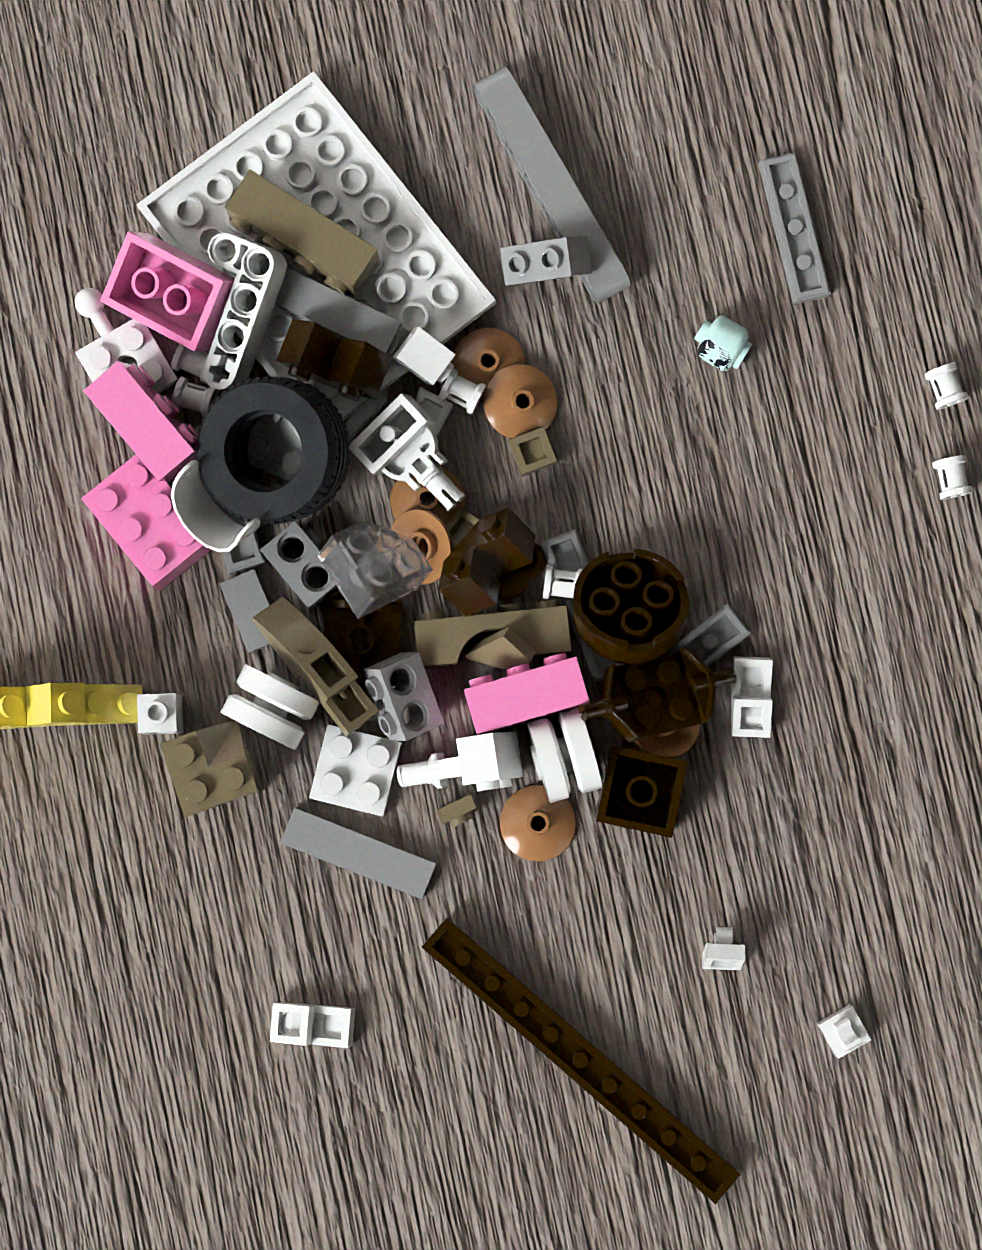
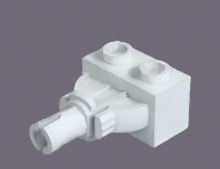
M401 393L350 443L349 449L373 475L385 474L394 480L404 481L414 491H418L422 485L427 487L449 512L457 506L456 502H461L466 495L443 473L440 466L445 465L448 460L439 452L438 440L431 428L436 422L411 395Z
M517 732L488 733L456 739L458 757L444 759L443 753L431 754L427 761L404 764L397 767V778L401 787L432 783L437 789L447 788L448 779L462 777L463 785L476 784L477 791L511 787V779L523 777Z

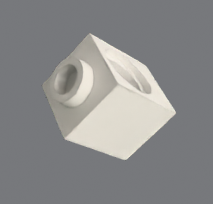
M414 327L394 354L393 359L427 385H434L436 380L442 383L451 373L454 365L450 361L456 354L422 328Z
M177 693L137 695L138 733L145 735L184 733L182 695Z

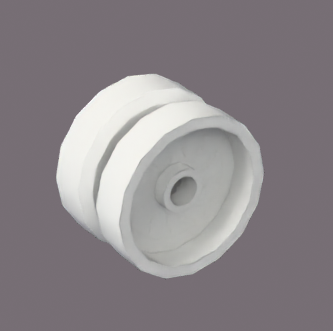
M245 664L236 682L240 688L256 695V697L251 702L237 694L229 695L221 713L296 750L305 733L302 727L285 718L289 712L303 720H311L320 702L300 692V687L271 672L265 674Z
M579 707L559 712L558 725L561 737L556 738L551 721L545 716L526 722L532 743L530 751L539 781H543L550 803L569 798L571 792L567 776L569 772H572L576 786L582 793L602 788L592 743L586 724L580 717L582 713L579 714Z

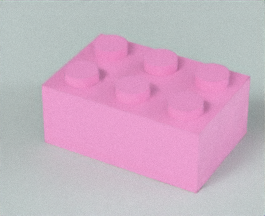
M128 231L100 301L194 352L210 351L235 278L149 233Z
M118 360L85 388L83 392L158 481L173 482L186 464L192 460H197L198 451H196V446H198L197 436H199V433L192 425L189 424L187 426L179 421L176 417L180 413L179 409L166 395L162 396L153 390L152 386L156 382L141 365L137 367L134 363L130 365Z
M135 454L84 495L81 500L152 587L161 591L212 549L206 548L184 528L173 508L171 499L172 487L166 481H158Z
M561 653L545 658L543 661L544 666L530 670L528 663L507 669V677L493 681L492 674L470 680V688L464 689L476 734L494 733L524 724L527 721L544 716H552L559 712L579 707L580 704L589 703L577 657L568 659L566 653Z

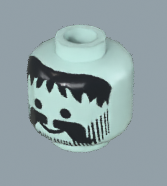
M723 315L717 317L713 323L705 320L694 340L700 343L697 348L698 357L723 372L728 371L731 367L737 369L752 346V343L748 341L749 331Z

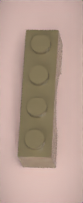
M557 600L536 602L535 609L520 610V604L498 606V613L483 614L481 610L467 617L461 611L460 617L445 618L444 612L422 614L421 621H414L417 652H419L425 669L458 666L463 650L474 638L488 632H499L507 627H511L535 649L536 653L533 658L554 656L561 653L570 654L571 642L567 606H558Z

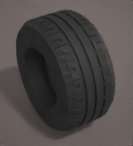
M256 377L230 386L229 389H226L222 392V395L215 399V402H212L210 410L206 411L205 418L202 419V427L198 431L200 434L197 436L198 446H196V451H198V455L196 457L200 463L201 478L205 480L204 484L209 489L208 492L230 514L247 522L258 518L261 521L260 524L263 525L289 523L305 519L310 515L316 514L317 511H321L336 496V492L341 489V484L344 483L346 478L345 474L348 472L347 466L350 465L348 457L351 453V450H349L351 445L350 440L347 438L349 433L346 431L347 426L342 421L341 413H338V408L332 404L333 402L330 398H326V395L316 387H311V384L292 378ZM268 414L282 415L290 421L299 435L302 446V458L297 473L288 484L280 487H271L263 483L252 471L247 458L249 434L256 422Z

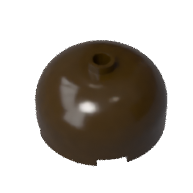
M634 548V553L627 552L609 555V552H606L596 557L581 571L574 587L573 618L579 635L595 653L617 663L640 664L664 655L677 643L686 626L690 601L684 584V577L670 561L647 550Z

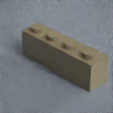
M250 169L225 206L231 218L230 224L246 235H249L252 231L263 238L261 241L263 245L280 253L283 251L295 258L293 263L302 271L310 275L314 271L326 278L324 282L331 289L341 294L347 291L356 296L379 261L377 248Z

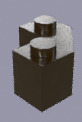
M292 319L276 361L288 367L287 374L298 380L309 382L312 379L338 389L337 393L345 398L359 401L360 396L372 399L377 398L393 357L366 341L342 338L316 322Z
M509 507L497 513L486 515L472 527L443 561L438 590L466 617L496 605L501 576L532 563L536 535Z

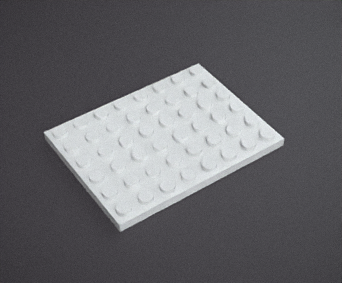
M314 71L136 204L163 241L235 278V273L212 263L208 255V245L211 239L220 233L245 237L262 244L263 238L252 231L249 235H246L230 224L231 218L225 208L249 169L378 249L379 261L356 296L345 291L344 295L401 321L402 326L388 352V355L392 357L414 327L422 328L441 344H444L496 304V300ZM233 242L226 249V257L229 261L234 258L236 253ZM282 251L281 254L286 259L287 268L329 287L324 282L326 280L325 277L315 271L312 275L302 271L293 263L295 258ZM267 256L261 259L259 269H261L265 259L268 258ZM250 293L246 304L251 311L256 306L257 298ZM275 305L256 359L270 377L298 380L288 375L289 368L277 362L276 359L292 319H304ZM238 328L235 333L243 342V331L241 328ZM392 358L380 391L382 392L409 370ZM312 379L309 382H304L311 384V387H316L326 395V398L331 399L332 404L338 408V413H341L342 421L356 412L368 399L360 396L359 401H354L337 393L338 389Z

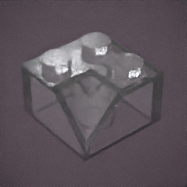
M364 521L333 534L317 555L357 618L417 590L433 571L412 538L383 526Z

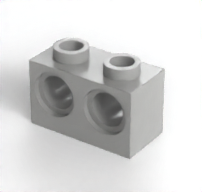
M587 236L564 237L500 248L505 286L592 274Z
M294 521L262 547L260 551L312 612L327 599V595L336 592L346 584L341 577V574L346 570L332 553L325 557L316 547L322 541L308 524L301 529L296 521ZM300 541L304 544L303 554L299 558L289 559L285 557L284 550L289 542ZM317 569L325 570L328 573V581L321 588H313L308 583L309 575Z
M401 652L363 669L367 678L365 681L366 690L371 699L376 703L380 714L378 717L380 728L388 736L389 740L408 741L444 724L419 652ZM393 672L396 673L398 678L395 688L392 687L390 682ZM408 707L411 716L409 722L406 724L403 715L405 709Z

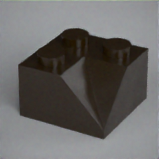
M611 745L594 821L672 838L688 761Z

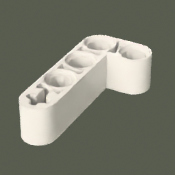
M220 233L215 235L209 242V258L218 267L235 273L236 277L206 359L203 374L209 386L215 389L226 390L230 386L237 385V383L246 381L249 378L285 277L287 264L284 256L277 250L245 237ZM233 242L236 253L234 258L229 261L226 257V249ZM264 256H267L270 266L268 271L262 275L259 263ZM254 292L257 303L254 309L250 311L246 301L248 295ZM238 328H241L244 334V340L240 346H237L234 342V333ZM228 353L237 354V358L234 359L235 356H228ZM224 367H225V370H226L227 372H230V375H229V378H228V379H227V375H226L225 373H223V368H224Z

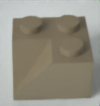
M235 720L196 730L160 743L184 817L194 816L263 791L241 725Z

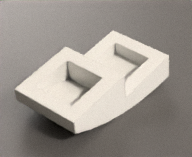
M733 656V669L735 672L732 675L736 674L737 680L736 683L732 684V736L770 738L773 664L771 658Z
M275 1002L272 1007L270 1042L303 1046L313 1044L350 1048L353 1045L355 1008Z

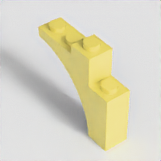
M46 683L27 687H0V730L46 726L138 723L137 695L143 694L142 685Z

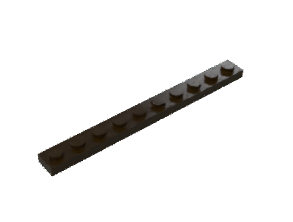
M446 917L422 945V948L714 1204L718 1203L741 1175L738 1170L449 918Z

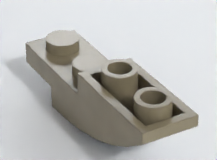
M281 597L252 617L253 623L297 680L302 678L346 737L377 715L379 710L356 682L358 676L327 638L285 598Z

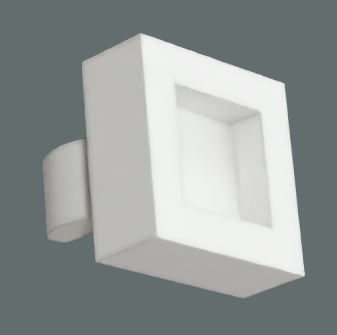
M716 928L714 944L706 943L703 950L702 969L741 970L745 962V945L732 944V928Z
M850 1004L817 1023L832 1052L838 1059L871 1041L855 1009Z

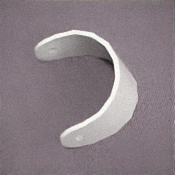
M192 460L186 464L175 477L171 490L174 511L190 535L206 548L217 552L230 551L259 528L261 521L258 518L253 519L244 527L234 522L222 512L205 490L200 478L199 462L197 460Z

